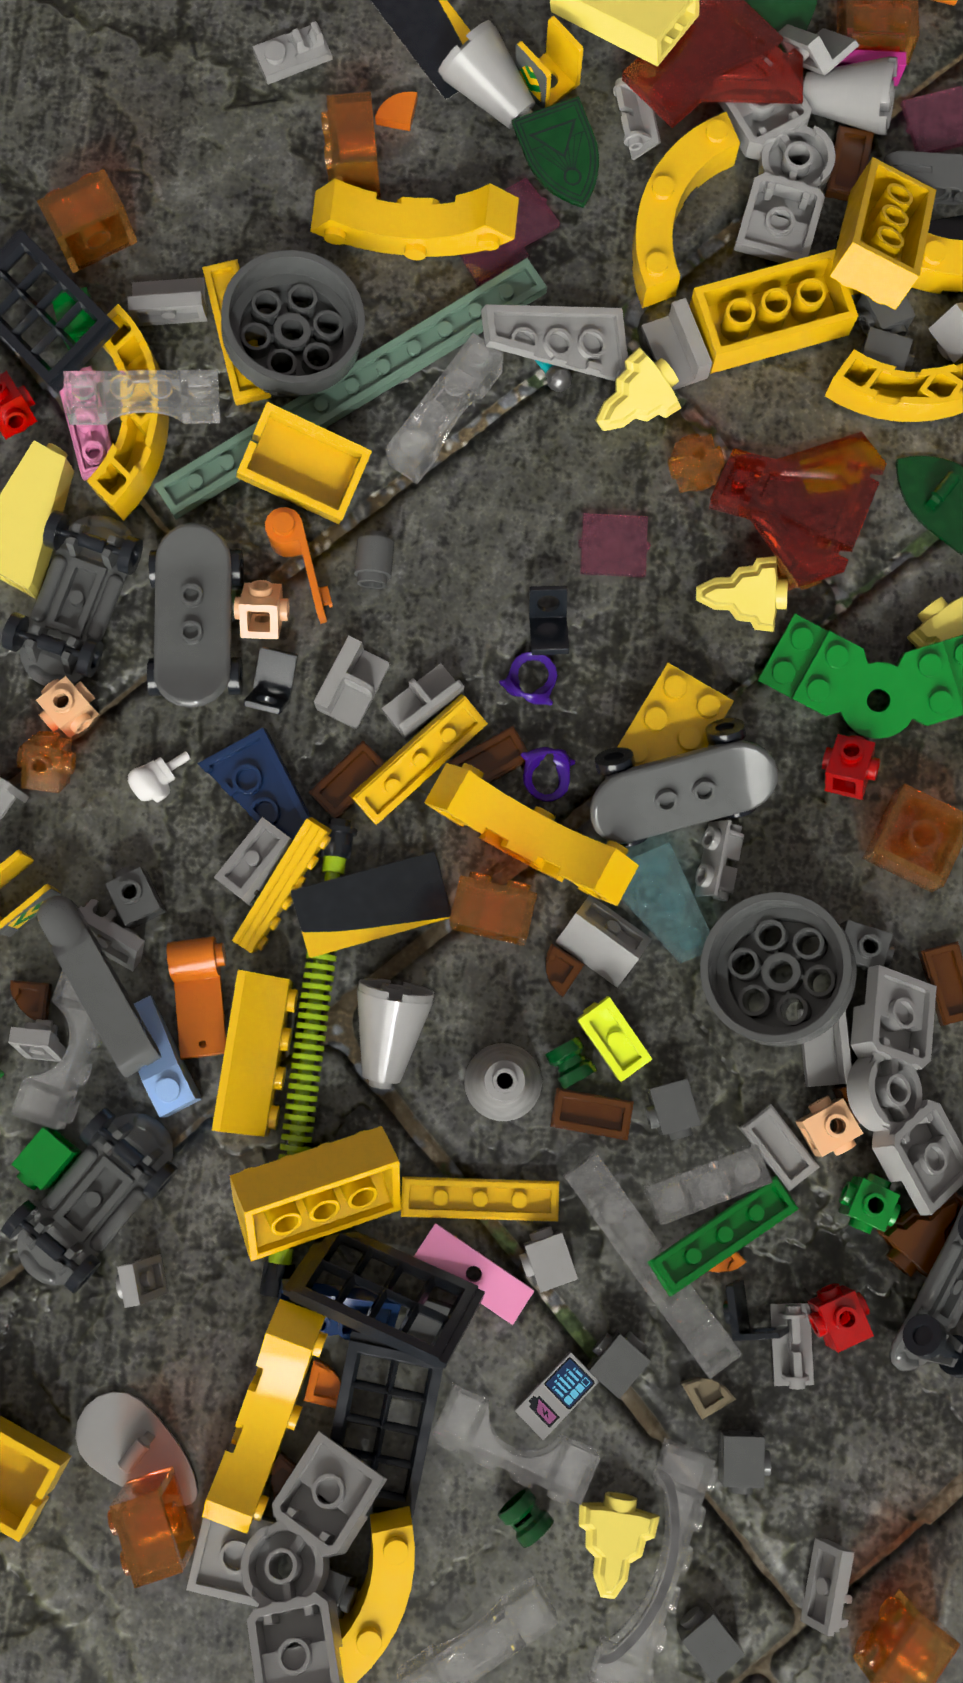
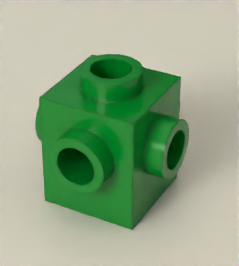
M869 1173L867 1179L853 1176L851 1182L848 1181L842 1189L839 1198L841 1206L838 1212L850 1217L848 1225L862 1232L871 1234L872 1229L885 1232L887 1226H893L898 1218L901 1206L897 1202L900 1195L889 1190L891 1182ZM876 1197L878 1200L871 1212L868 1208V1202L871 1198Z

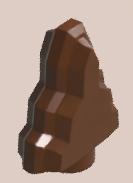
M955 1192L932 1215L920 1216L917 1209L909 1208L897 1218L893 1226H887L885 1232L876 1229L891 1247L885 1255L886 1258L910 1278L916 1271L927 1277L954 1226L963 1205V1197Z

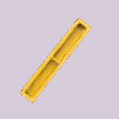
M313 817L305 820L233 937V942L250 953L264 949L269 941L267 935L270 930L274 931L281 922L279 917L283 909L287 910L293 902L291 891L303 886L306 881L304 875L307 870H312L319 860L316 857L320 849L324 850L331 840L329 835L332 831L330 828Z

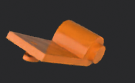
M288 507L277 508L267 516L265 521V531L271 547L278 555L283 557L303 555L320 624L326 623L327 618L324 606L329 605V608L333 607L328 586H318L302 520L293 509Z
M214 936L168 942L166 949L167 964L175 989L180 1059L222 1055L225 1051L227 1039L220 970L221 966H226L224 944L217 943Z

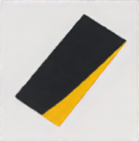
M370 0L443 98L448 99L459 91L445 82L438 72L439 67L450 51L456 45L460 48L469 40L466 35L470 32V29L447 0Z
M434 852L291 891L307 953L310 958L449 919L453 916Z

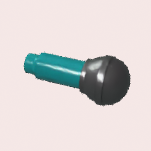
M534 360L546 374L550 389L555 392H562L570 386L572 376L567 368Z

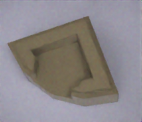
M692 1377L680 1382L702 1420L736 1400L723 1384L711 1378Z

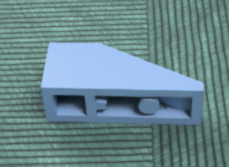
M150 995L134 1003V1006L154 1039L162 1057L148 1066H143L138 1073L159 1117H169L202 1100V1097L184 1060L180 1059V1052L153 997Z

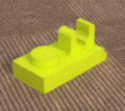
M609 996L599 1003L594 1002L583 1010L584 1014L577 1018L578 1023L620 1082L652 1060Z

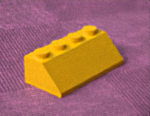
M243 970L237 971L212 1131L266 1137L269 1136L270 1129L276 1130L280 1106L274 1105L276 1090H283L286 1076V1067L280 1066L282 1051H289L292 1038V1028L286 1027L288 1013H295L298 1000V989H292L293 982L290 979Z
M382 1126L363 1130L355 1135L331 1143H323L318 1147L294 1155H286L279 1160L247 1168L239 1173L230 1175L233 1203L250 1261L401 1210L399 1159Z

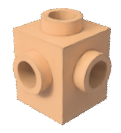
M266 580L244 583L241 597H235L234 618L240 620L241 638L279 639L282 622L289 620L290 611L289 598H283L282 584H274Z
M66 676L61 680L56 679L48 683L41 691L42 695L36 699L38 704L44 709L39 714L41 719L53 732L60 728L69 738L87 729L93 722V719L99 715L90 704L95 699L91 692L81 681L74 685Z
M829 1095L810 1104L808 1108L811 1112L795 1121L814 1156L823 1157L834 1151L836 1156L845 1153L857 1145L854 1139L864 1134L858 1125L860 1122L854 1116L849 1103H846L843 1098H835L831 1101ZM832 1120L834 1122L833 1130H831L830 1123Z

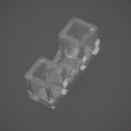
M747 1144L716 1156L714 1160L682 1172L678 1171L642 1185L656 1223L662 1226L772 1183L758 1144Z

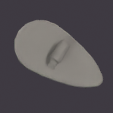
M112 1391L96 1397L84 1408L77 1421L75 1439L80 1455L91 1468L108 1480L154 1502L187 1506L196 1500L199 1490L194 1470L187 1455L160 1417L142 1399L129 1392Z

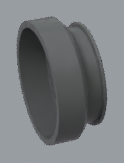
M298 250L269 252L246 263L229 282L224 293L221 310L223 343L234 366L263 391L285 398H297L302 395L321 392L342 380L351 370L360 353L365 329V312L360 294L351 279L339 267L325 258ZM304 302L308 304L309 307L300 308L296 306L294 303ZM261 308H269L273 311V313L263 314L258 310ZM327 327L331 328L335 333L325 334L319 329ZM289 333L295 334L299 339L289 340L284 335ZM250 340H259L263 343V345L255 347L251 346L247 342ZM318 359L324 362L325 365L318 367L312 365L309 361ZM275 366H285L290 371L279 373L273 368Z
M783 892L763 893L737 903L715 923L702 950L700 963L701 982L710 1007L717 1017L730 1029L751 1041L763 1045L794 1046L811 1041L822 1035L840 1019L847 1009L856 983V959L846 932L820 905L795 894ZM772 929H781L782 937L779 943L774 946H766V934ZM810 937H818L820 939L819 949L811 955L803 954L802 946L805 940ZM746 957H753L755 960L753 970L748 974L741 975L738 969L741 960ZM784 965H791L793 969L791 979L786 983H777L775 977L777 970ZM820 974H830V987L824 992H815L813 988L815 978ZM757 993H763L765 995L764 1007L757 1012H751L749 1008L751 997ZM794 1002H802L804 1012L801 1018L796 1021H788L786 1011L789 1005Z

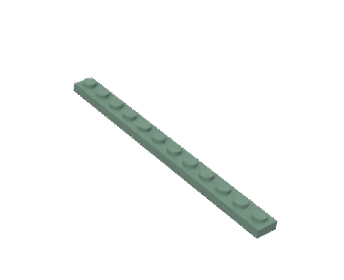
M528 258L361 358L355 362L348 374L335 385L318 393L299 396L281 408L322 428H327L483 332L481 309L486 304L528 305L546 294L547 286ZM258 422L154 485L175 520L240 481V479L236 478V473L249 442L253 441L257 445L259 443L252 440Z

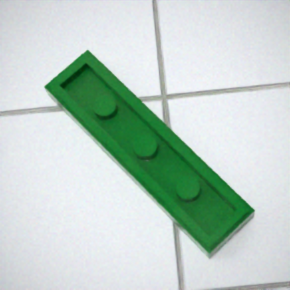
M774 1176L647 1263L670 1297L799 1208L778 1177Z

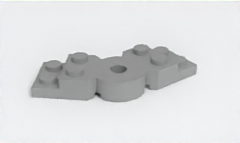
M774 51L713 82L711 91L724 112H727L740 141L739 148L744 156L759 161V176L754 178L734 250L778 263H786L809 256L825 199L822 191L827 185L835 163V148L825 131L817 126H814L813 129L807 127L812 108L778 53ZM791 160L799 161L802 165H796Z
M876 965L868 967L865 1005L856 1006L853 1011L850 1045L858 1059L852 1065L848 1075L847 1097L856 1119L865 1128L873 1131L872 1149L889 1181H902L920 1216L932 1215L963 1185V1145L941 1104L931 1100H922V1086L916 1071L923 1069L931 1062L937 986L887 967Z
M320 1431L317 1432L272 1503L273 1515L277 1522L255 1532L246 1544L242 1554L240 1572L243 1586L249 1596L259 1603L258 1607L253 1609L247 1619L255 1683H344L339 1647H342L343 1644L337 1605L335 1600L323 1592L329 1576V1557L346 1554L369 1517L366 1513L387 1481V1478ZM288 1554L292 1559L293 1568L290 1575L284 1579L279 1574L278 1563L282 1556Z

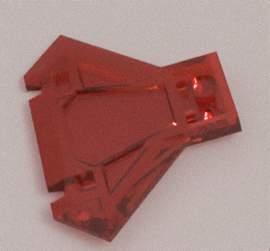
M699 0V16L657 67L638 57L623 71L622 81L673 128L701 102L802 104L803 55L795 48L785 54L778 47L784 38L744 0ZM765 58L773 63L771 67L764 61Z
M863 432L778 459L733 448L710 497L709 509L750 519L796 586L801 587L845 572L849 559L839 555V552L853 551L879 486V481L871 478L870 475H883L887 463Z

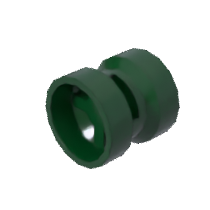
M579 1036L545 1054L550 1065L559 1066L558 1080L563 1089L597 1071L593 1061L587 1059L585 1055H581L584 1045Z
M528 1487L516 1493L498 1512V1517L505 1525L512 1526L516 1531V1539L523 1548H527L538 1541L554 1523V1519L547 1510L540 1509L537 1506L536 1497Z

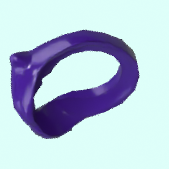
M525 652L515 658L507 678L500 680L499 684L512 696L523 697L529 703L552 705L553 701L550 698V694L557 680L556 667L551 659L545 655H532L531 652ZM527 661H539L548 670L547 682L531 694L521 691L522 688L519 686L520 680L518 677L520 667Z
M539 747L521 753V757L525 760L523 783L528 793L535 799L542 802L554 801L561 798L568 791L570 767L575 765L576 761L571 759L565 750ZM553 754V762L556 764L559 783L553 793L544 795L535 789L532 783V775L545 756Z

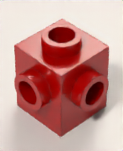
M5 371L0 374V432L5 440L15 434L25 431L29 426L38 421L30 409L36 403L24 384L17 388L8 372Z
M837 734L834 747L826 748L822 761V769L826 770L825 791L863 800L868 780H876L880 766V758L875 757L876 742L868 741L857 735L845 736Z
M834 1283L822 1287L816 1292L817 1297L807 1301L812 1311L808 1315V1319L813 1331L819 1338L823 1337L826 1346L839 1353L874 1336L866 1318L870 1311L860 1292L856 1293L853 1289Z

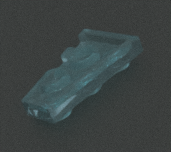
M670 842L631 858L639 867L621 900L680 964L702 955V950L710 930Z

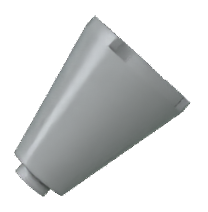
M487 20L466 35L469 40L460 48L456 45L443 60L438 72L445 82L510 129L513 127L511 120L533 113L531 109L534 107L535 101L497 27L490 20Z
M889 56L836 66L825 76L810 71L806 73L805 80H798L797 86L811 106V114L878 135H887L895 97L892 77H897L898 59L897 57Z
M364 978L359 980L357 1001L362 1077L369 1080V1086L379 1089H391L392 1084L401 1082L433 1005V990L403 982V985L390 984L391 980Z
M497 1043L483 1048L472 1058L466 1069L464 1085L468 1100L481 1115L495 1121H511L524 1116L534 1107L541 1093L542 1077L537 1062L526 1050L509 1043ZM501 1073L510 1074L513 1079L512 1085L508 1089H502L497 1084V1077Z

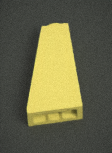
M550 0L551 12L657 67L699 16V0Z
M34 440L0 494V580L37 600L53 552L52 548L46 547L43 544L44 528L50 514L54 510L64 511L74 470L67 460L68 454L52 443L44 446Z

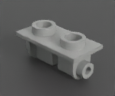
M646 76L635 83L630 82L628 77L618 78L613 88L619 110L622 112L621 120L625 134L623 141L629 147L632 160L637 159L661 143Z
M731 820L709 822L708 828L704 832L702 838L704 849L701 864L695 875V896L697 897L713 896L715 900L727 902L729 895L734 893L737 868L726 866V860L739 861L744 834L741 833L742 826L731 824Z
M808 1303L770 1304L771 1327H789V1333L779 1339H772L774 1386H789V1389L799 1390L805 1389V1385H814L812 1333L808 1319L810 1314Z

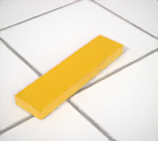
M238 259L202 267L236 406L272 398L270 393L255 386L234 366L226 352L222 339V301L229 282L240 269ZM250 340L247 342L251 346H259L258 340Z
M460 694L349 796L368 818L377 825L488 723L467 697Z
M402 1176L401 1217L558 1222L559 1181Z

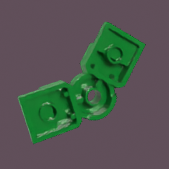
M794 613L757 681L823 716L840 712L845 724L857 734L874 739L888 738L904 730L912 719L924 726H929L963 715V635L903 652L896 665L885 662L868 663L862 647ZM875 689L882 690L887 696L886 706L880 711L871 710L867 704L868 695Z

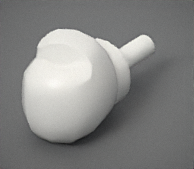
M186 751L167 763L159 757L155 761L152 760L139 768L131 770L128 774V783L141 801L153 799L158 803L170 794L168 783L175 780L171 771L191 758Z

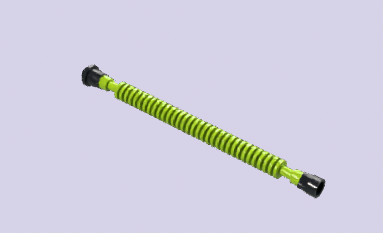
M329 818L328 824H323L332 830L329 835L331 837L329 844L324 850L320 849V856H324L322 872L325 873L324 881L344 875L346 860H350L353 837L357 836L358 831L351 827V821ZM306 952V959L313 960V963L305 962L304 968L310 969L312 972H304L303 978L310 979V983L302 982V988L309 989V993L301 992L300 998L308 999V1002L299 1003V1008L306 1009V1013L298 1012V1018L305 1019V1023L297 1022L296 1028L304 1029L303 1033L295 1032V1038L302 1039V1043L294 1042L293 1048L301 1049V1053L293 1052L292 1058L300 1060L299 1063L291 1062V1068L298 1069V1073H290L289 1078L297 1079V1082L288 1083V1088L295 1089V1093H287V1099H294V1103H286L285 1109L293 1111L292 1113H284V1119L291 1120V1124L283 1123L282 1129L290 1130V1133L281 1134V1139L288 1140V1144L280 1143V1150L287 1151V1154H279L278 1160L286 1155H294L311 1149V1147L303 1145L304 1142L312 1143V1137L305 1136V1132L313 1133L314 1129L313 1126H306V1123L315 1122V1116H308V1112H316V1106H310L309 1101L317 1102L318 1096L310 1095L311 1091L319 1092V1086H313L312 1081L320 1082L321 1076H315L313 1072H321L322 1066L314 1064L315 1061L323 1062V1056L316 1055V1051L324 1052L325 1046L317 1045V1042H325L326 1036L319 1035V1031L327 1032V1026L320 1025V1021L328 1022L329 1016L321 1015L322 1011H330V1006L323 1005V1001L331 1002V996L324 995V991L332 992L333 986L325 985V983L334 981V976L327 975V972H335V966L328 965V962H336L337 956L329 955L330 953L310 958ZM293 1248L269 1255L268 1261H264L259 1294L278 1298L282 1279L290 1280L294 1274L295 1264H291Z

